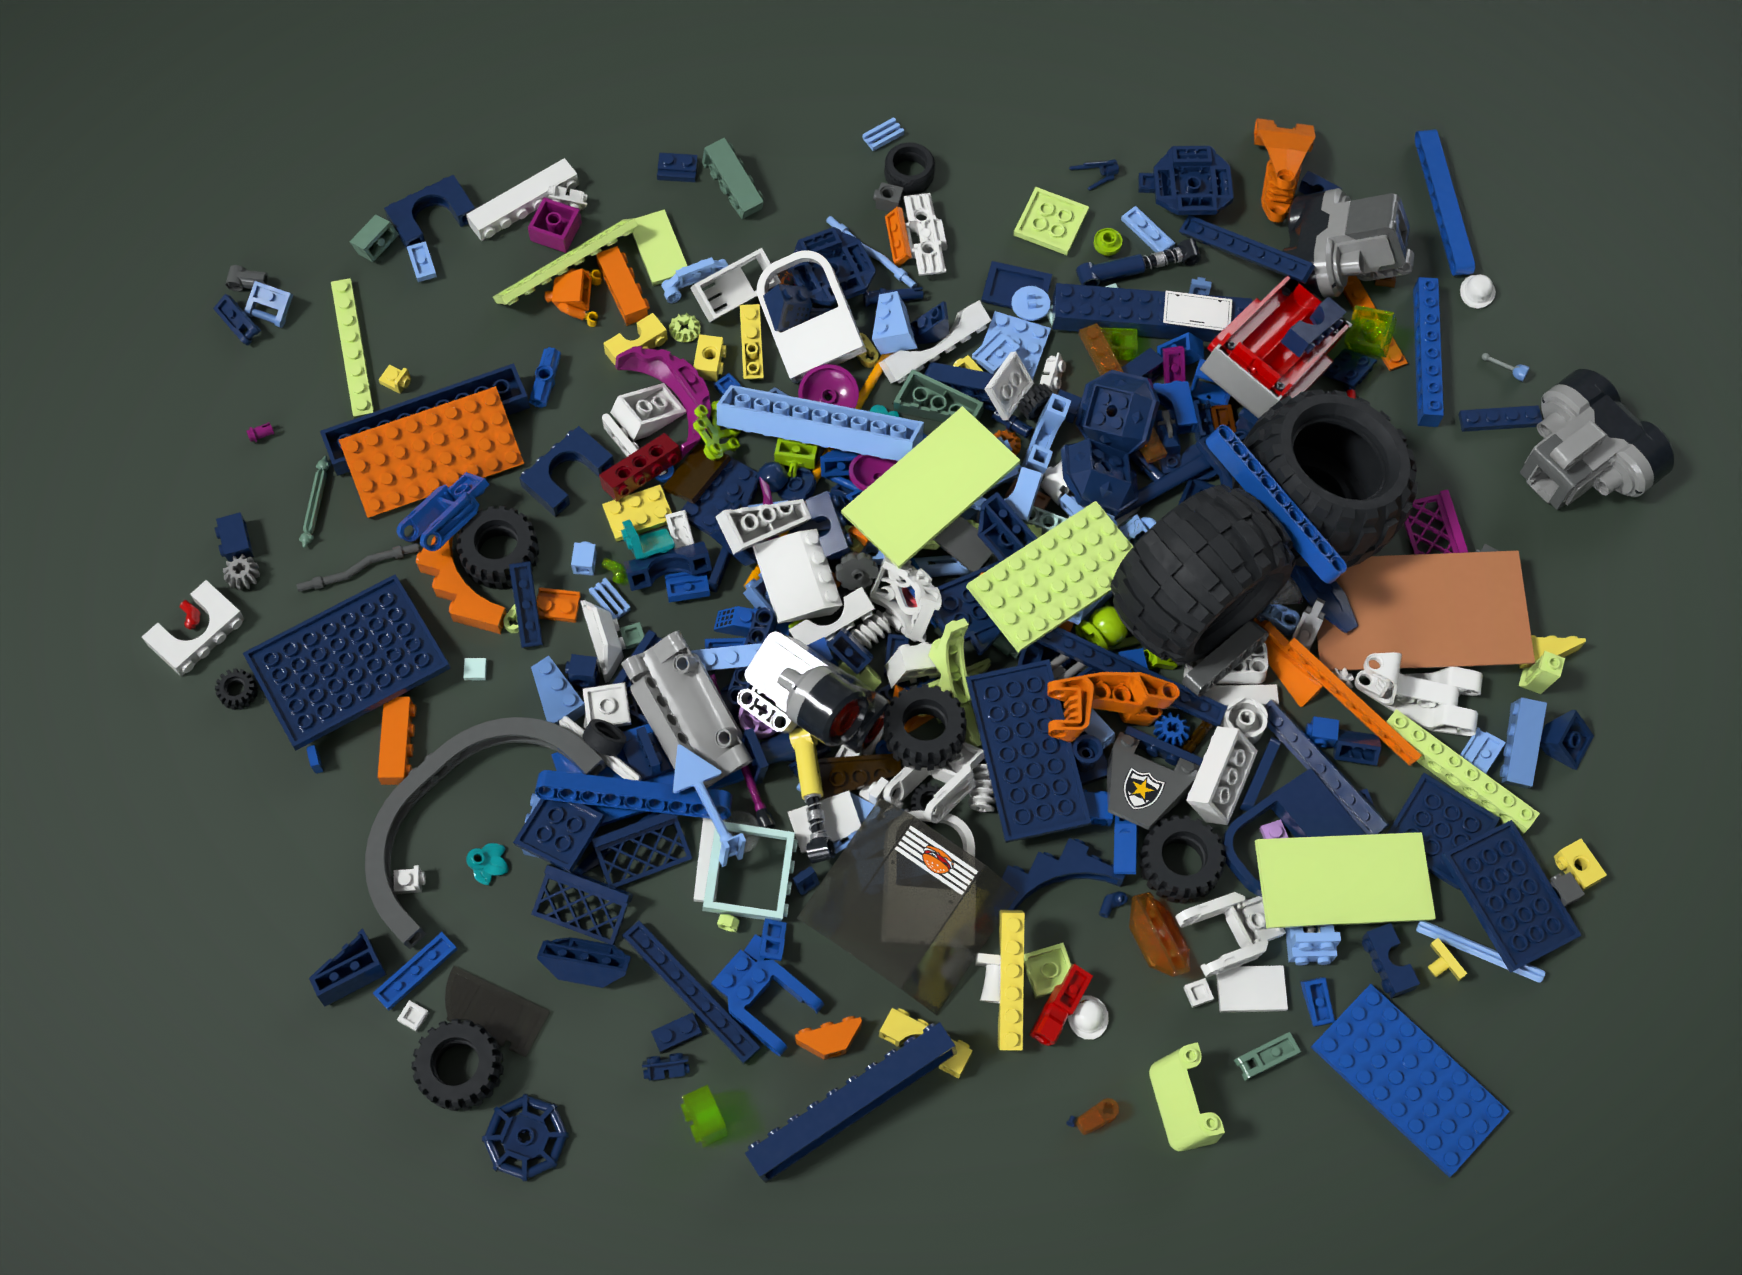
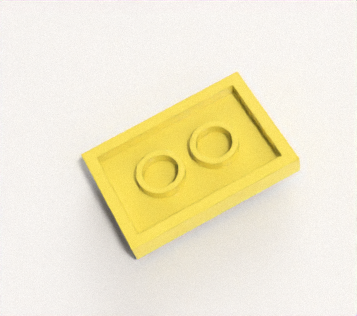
M661 485L627 495L617 502L613 500L602 504L616 542L623 540L621 530L624 529L623 521L630 519L636 532L641 534L667 525L665 515L672 513Z

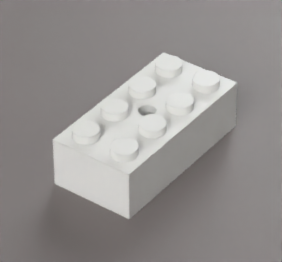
M1217 726L1199 771L1196 774L1192 788L1188 793L1186 801L1205 822L1228 825L1258 752L1239 728Z

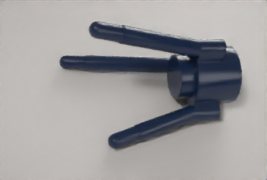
M1115 159L1083 163V165L1069 167L1070 170L1100 168L1101 175L1106 177L1089 186L1088 190H1092L1109 180H1114V175L1119 173V166Z

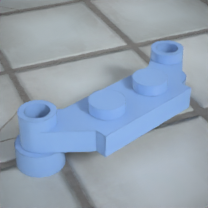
M711 257L676 270V274L671 279L665 280L661 285L667 302L675 303L679 301L682 296L679 291L681 288L697 283L729 266L725 259L717 261Z

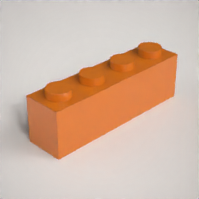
M618 246L597 253V265L626 326L647 317L648 310L650 309L649 303L646 298L643 299L641 296L643 292L640 284L634 281L635 275L632 268H628L626 265L628 261L625 253H621Z
M396 697L383 704L377 777L381 785H399L412 770V766L409 764V757H413V744L410 743L411 737L415 735V725L412 724V717H416V704H413L410 697Z

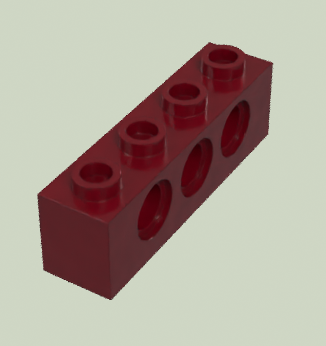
M663 433L601 473L599 478L602 489L616 502L682 460L679 445Z

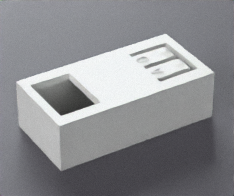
M762 248L697 282L690 288L709 323L758 296L757 290L754 291L741 267L757 259L764 271L771 263ZM777 275L771 280L768 290L781 283ZM712 283H715L714 286L708 288L707 290H702L704 287ZM718 293L721 294V296L711 300L710 302L708 301L709 298L717 295ZM725 303L727 304L724 308L714 312V309Z

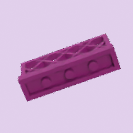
M1448 489L1440 491L1438 495L1414 500L1412 507L1419 511L1415 518L1409 515L1404 523L1414 555L1425 554L1417 548L1420 541L1430 546L1426 554H1430L1433 548L1443 552V554L1468 553ZM1437 502L1438 509L1435 513L1425 508L1427 503ZM1422 512L1432 516L1428 524L1418 520ZM1434 519L1443 522L1444 526L1441 531L1430 526ZM1414 523L1425 528L1421 535L1412 532L1411 528ZM1427 530L1438 535L1434 542L1423 538ZM1440 537L1449 541L1447 549L1436 544Z

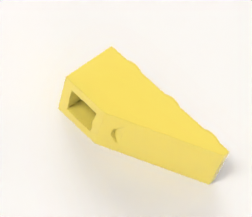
M1531 635L1535 662L1544 654V651L1565 657L1580 650L1586 642V638H1578L1577 636L1566 638L1547 636L1543 638ZM1519 664V668H1529L1532 664Z

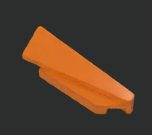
M1255 618L1253 621L1269 633L1267 640L1264 642L1267 646L1269 666L1299 707H1304L1319 694L1322 685L1284 650L1289 641L1270 621L1264 620L1260 622Z

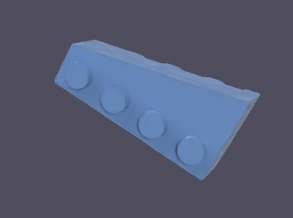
M1521 697L1511 703L1507 741L1503 753L1505 758L1500 770L1503 784L1522 788L1533 786L1547 707L1546 702Z

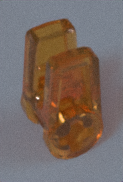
M1111 1098L1103 1099L1079 1116L1076 1125L1080 1132L1086 1135L1115 1120L1119 1112V1106ZM1105 1107L1107 1109L1112 1108L1111 1115L1103 1113Z

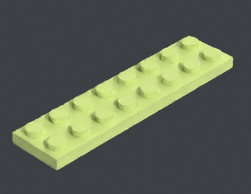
M634 218L621 220L493 296V299L497 304L511 305L519 300L518 296L532 293L536 290L535 286L545 285L552 281V276L557 274L559 276L569 270L567 267L581 264L585 261V256L596 255L602 251L601 247L616 243L618 241L617 237H625L633 233V228L638 226Z

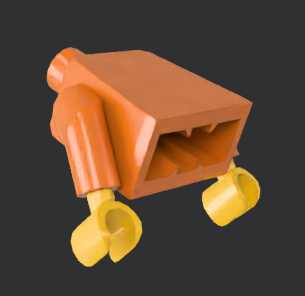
M583 268L570 269L565 274L554 279L553 290L545 291L546 302H553L562 313L580 320L586 319L589 326L595 327L597 322L590 318L598 319V314L593 311L588 314L585 312L589 311L591 283L593 285L601 284V272L597 269L591 273Z

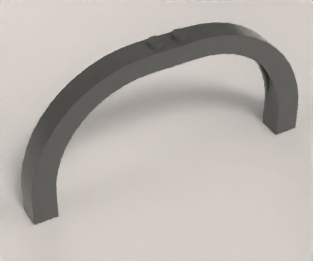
M512 717L487 721L460 732L445 742L435 752L427 755L424 762L418 767L413 768L408 776L392 791L379 810L368 837L365 853V873L369 894L374 907L382 920L404 945L411 949L426 935L424 930L403 908L394 892L391 877L393 843L401 823L411 808L463 760L483 749L505 743H531L550 748L566 757L583 774L597 776L607 766L603 759L580 737L566 728L540 719Z

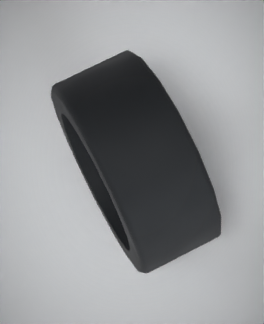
M592 719L583 733V739L587 745L607 756H617L626 743V736L618 727L600 719Z

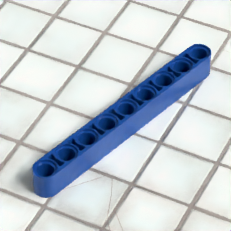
M1436 129L1416 131L1415 145L1451 274L1453 276L1473 274L1475 262L1438 131Z
M1220 425L1206 439L1208 448L1242 488L1260 500L1282 523L1293 542L1292 546L1320 579L1330 584L1347 570L1345 561L1228 426Z
M544 770L539 773L535 788L537 797L544 800L711 819L695 787L673 793V784ZM707 789L722 820L729 818L733 799L731 793L724 790Z

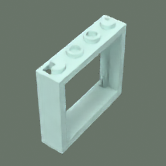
M724 822L728 832L786 840L777 910L772 911L713 902L721 849L720 836L715 828L702 911L765 920L766 918L782 921L783 916L787 917L789 904L785 903L786 895H790L792 882H788L789 873L793 874L795 861L791 860L792 852H796L798 839H794L795 832Z

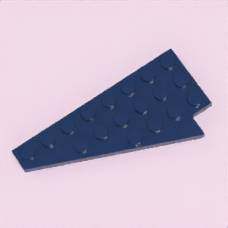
M1000 561L938 587L942 604L939 611L934 610L932 615L938 627L944 633L945 626L949 622L965 618L969 625L964 636V642L970 640L979 656L993 644L1002 632L966 586L970 581L980 576V573L986 572L1000 563Z

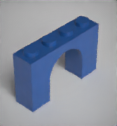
M1173 381L1172 383L1165 384L1154 383L1153 388L1159 398V404L1167 410L1172 409L1174 411L1178 434L1194 433L1197 426V418L1188 381ZM1117 408L1114 410V416L1117 414Z

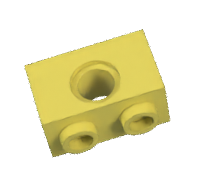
M699 334L693 367L698 371V375L703 380L717 382L719 374L722 375L724 363L721 360L722 357H726L727 346L723 345V337Z
M1582 839L1561 849L1554 856L1557 867L1564 871L1565 874L1571 872L1583 891L1607 876ZM1574 863L1579 864L1582 868V871L1578 870L1575 867Z

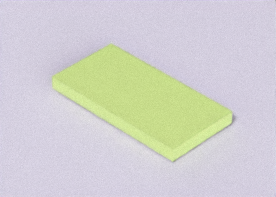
M665 209L635 218L638 226L633 228L634 232L632 235L653 286L671 279L676 274V270L687 267Z

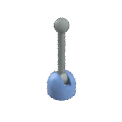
M1488 353L1482 355L1484 361L1489 360L1512 370L1513 376L1522 382L1530 367L1521 364L1515 367L1490 357Z

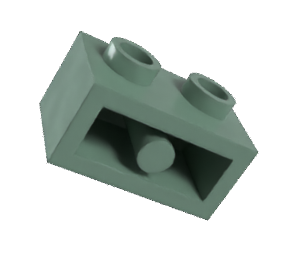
M375 214L354 236L350 243L360 256L374 262L399 234L388 220Z

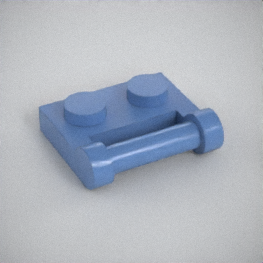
M255 281L244 312L248 317L254 316L282 328L286 322V314L293 294ZM256 303L278 310L277 316L256 309Z

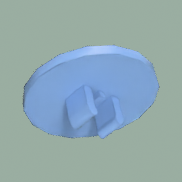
M1026 286L1015 292L1012 297L1011 306L1018 317L1028 321H1035L1047 315L1050 310L1051 301L1044 290L1034 286Z

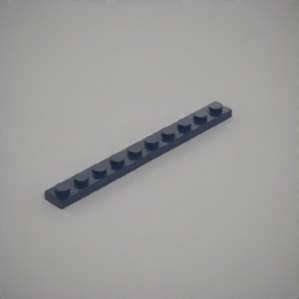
M1060 627L1055 628L1036 641L1099 672H1142L1174 683L1179 688L1180 694L1171 705L1216 727L1220 726L1228 707L1207 696L1202 695L1198 697L1187 687Z

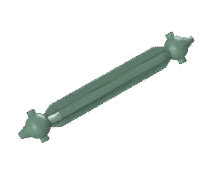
M327 456L319 460L316 465L318 470L315 474L305 516L304 533L299 538L303 548H306L314 539L312 533L315 530L327 478L326 471L331 466Z

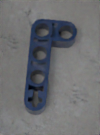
M933 362L928 365L924 375L968 396L978 398L979 401L984 403V409L996 410L985 391V387L994 374Z

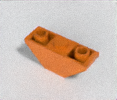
M849 1016L842 1019L840 1023L827 1022L820 1025L821 1028L802 1029L798 1031L799 1034L795 1035L796 1044L823 1060L844 1055L862 1027L861 1017Z

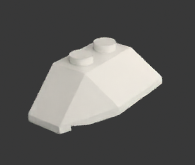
M586 600L580 601L604 681L607 683L611 680L624 658L622 650L626 649L623 637L618 638L617 631H620L617 618L612 619L611 612Z

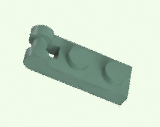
M1288 1032L1236 1058L1234 1062L1237 1067L1240 1066L1243 1072L1242 1077L1247 1081L1300 1054L1301 1051L1291 1033ZM1253 1059L1256 1067L1251 1069L1248 1061Z

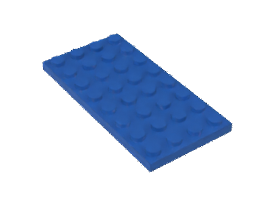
M1372 984L1358 996L1311 1046L1323 1060L1449 1178L1510 1112Z

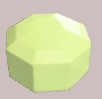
M721 914L717 922L718 927L729 932H737L740 924L738 918L729 914Z

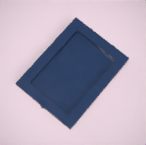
M992 261L987 280L985 281L986 284L981 302L1012 308L1013 295L1017 290L1026 286L1038 287L1048 294L1052 274Z

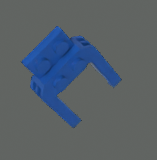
M466 472L452 486L448 487L445 484L438 487L398 524L397 535L407 542L415 541L421 535L420 545L429 551H437L477 514L480 504L475 498L481 496L485 492V488L490 484L485 478ZM411 525L413 528L412 534L405 536L404 529ZM434 534L436 538L435 543L429 546L427 538Z
M740 949L711 982V985L728 999L729 1015L780 1057L788 1048L787 1045L746 1010L763 994L772 980L776 981L798 1001L806 1003L816 1014L822 1009L824 1003L774 960L755 962Z

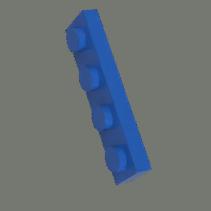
M441 932L373 992L374 996L388 1011L391 1010L458 950L457 947Z

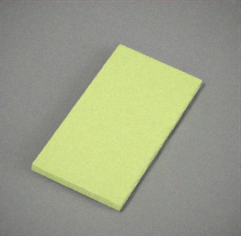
M962 406L841 510V514L900 569L1018 466L1020 459Z
M1422 832L1255 840L1267 929L1429 921L1436 919Z

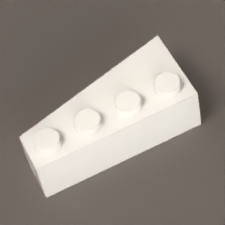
M800 499L771 505L764 504L756 507L723 510L716 516V519L734 555L755 544L804 524L811 519L804 500Z

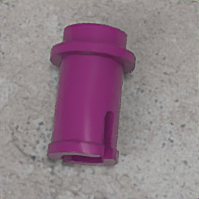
M270 422L255 428L249 427V430H246L250 442L255 441V443L258 439L274 435Z

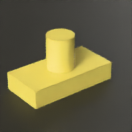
M1437 938L1431 943L1430 946L1440 958L1428 966L1430 972L1437 977L1449 968L1458 981L1463 979L1467 975L1466 971L1441 940Z

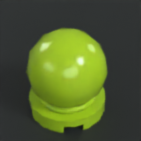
M1103 606L1096 609L1090 615L1089 621L1081 620L1079 625L1075 626V632L1077 636L1108 650V647H1114L1125 639L1128 635V628L1122 623L1114 606Z

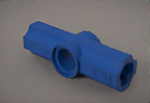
M548 347L544 349L539 367L535 371L536 378L529 399V403L535 407L543 408L547 406L551 389L555 385V375L561 358V352L555 348Z

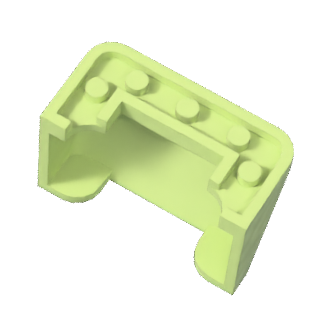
M1198 1042L1183 1046L1154 1062L1149 1070V1076L1170 1146L1176 1151H1186L1215 1144L1225 1133L1222 1121L1217 1114L1212 1112L1200 1114L1187 1070L1197 1067L1201 1062L1202 1056Z

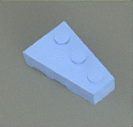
M898 291L879 294L872 341L881 355L917 348L907 308Z

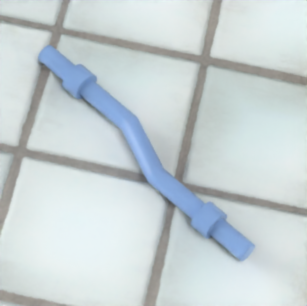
M832 216L827 218L826 222L830 226L854 236L843 223L840 224ZM862 243L867 254L881 262L894 273V277L897 280L903 281L910 288L917 286V283L908 276V273L903 268H898L885 255Z

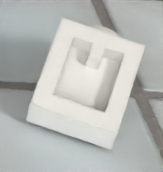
M881 777L878 782L874 781L871 786L862 788L859 796L877 806L883 798V790L889 781Z
M414 865V869L394 870V892L396 894L422 892V885H425L426 877L425 872H422L419 865Z

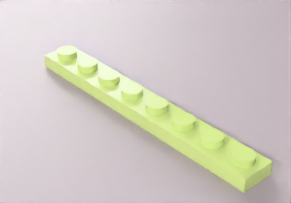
M351 278L333 281L331 286L354 419L373 413L374 409Z

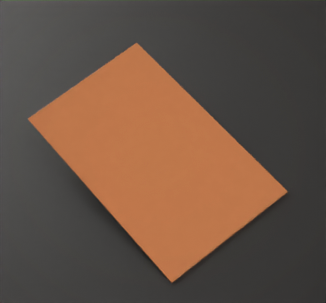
M1519 551L1371 556L1360 564L1347 568L1336 579V582L1347 596L1358 627L1345 634L1324 618L1317 633L1319 661L1330 671H1334L1335 668L1338 671H1342L1343 668L1347 670H1364L1363 664L1370 654L1393 652L1402 654L1400 669L1535 664ZM1376 660L1369 661L1371 668H1380V664Z

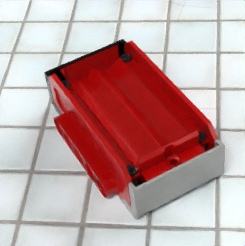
M1287 276L1262 301L1256 298L1213 339L1207 347L1211 354L1200 370L1259 419L1260 416L1280 400L1289 395L1293 398L1300 392L1307 391L1334 362L1327 355L1339 343L1352 324L1343 317L1344 323L1337 330L1335 329L1328 338L1325 337L1320 345H1316L1309 354L1305 352L1300 357L1296 356L1281 343V340L1299 320L1313 325L1310 316L1323 300L1304 284Z

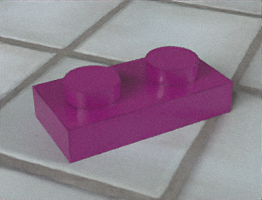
M1183 346L1163 349L1164 384L1172 383L1173 381H1185V354Z

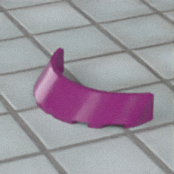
M636 346L618 354L615 363L617 370L637 371L657 378L671 388L687 411L688 419L687 442L680 446V453L683 458L702 438L693 427V423L699 418L695 415L694 410L700 404L708 409L706 416L710 420L711 405L709 391L703 378L698 375V371L686 360L679 359L672 355L670 351L664 349L655 350Z

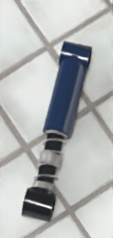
M1186 239L1180 242L1177 248H1174L1172 251L1168 249L1166 252L1160 251L1151 253L1150 256L1143 255V257L1141 254L1099 264L1083 263L1077 267L1076 273L1081 285L1098 286L1099 283L1142 274L1146 268L1152 269L1154 266L1156 268L1163 267L1171 262H1181L1185 266H1192L1198 263L1202 257L1194 239Z

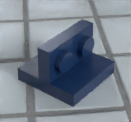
M645 726L636 729L637 738L626 741L622 748L629 767L641 776V781H646L675 770L654 732L647 733Z

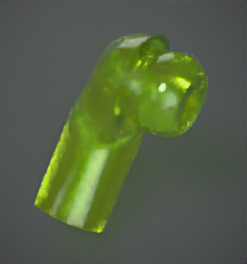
M604 558L601 567L612 571L614 574L613 582L623 583L624 578H626L623 566L618 562Z

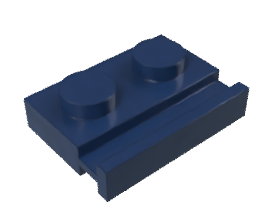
M659 153L657 180L695 182L698 155Z

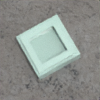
M465 658L463 677L465 681L486 680V658Z

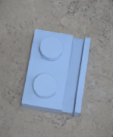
M998 329L972 354V359L977 360L978 364L988 372L995 374L1010 352H1019L1020 346L1007 335H1003Z
M1477 727L1476 734L1470 738L1460 756L1487 774L1506 742L1488 732L1481 731Z

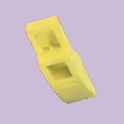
M760 304L740 305L744 380L764 379Z

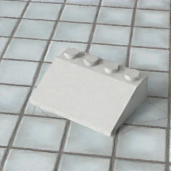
M817 529L798 531L752 546L778 623L832 615L843 605L828 560L822 550Z

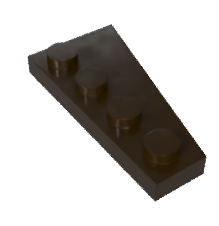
M893 753L818 758L823 788V797L820 800L846 791L852 792L871 786L874 781L878 782L881 777L886 780L893 779L901 771V760L897 761L894 759Z

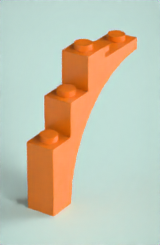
M435 536L433 537V539H432V541H431V545H433V544L435 543V540H436ZM453 536L437 551H429L423 548L417 554L416 564L421 573L435 576L432 588L436 597L452 601L449 606V613L453 622L501 634L504 626L503 619L507 614L505 607L489 602L476 594L464 582L454 565L452 553Z

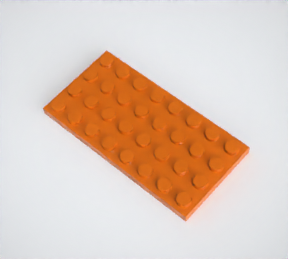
M496 386L339 439L367 518L427 498L440 486L445 484L448 487L452 486L466 472L485 478L524 464Z

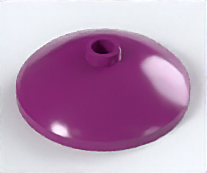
M824 364L811 369L805 374L799 385L798 397L855 409L859 390L856 380L846 369L833 364ZM830 395L832 399L828 401L825 399V396Z
M860 454L850 463V480L857 488L864 491L898 461Z

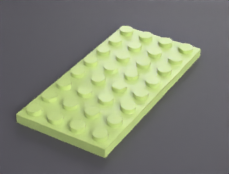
M1095 501L970 581L966 588L1019 653L1111 592L1110 586L1120 563L1133 546L1097 501Z

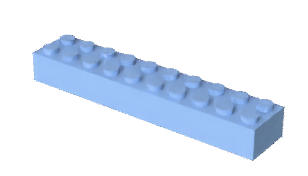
M730 385L717 403L718 426H723L727 429L743 430L748 433H759L764 436L779 437L784 440L799 441L804 444L820 445L824 448L840 449L844 452L850 451L861 455L876 456L881 459L899 461L923 440L924 422L740 386Z

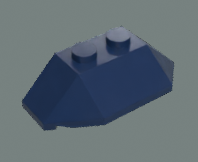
M998 492L981 504L977 536L1000 562L1037 539L1035 534Z
M572 937L543 941L537 955V959L558 980L600 988L625 976L631 961L629 955H625L622 950L614 945Z

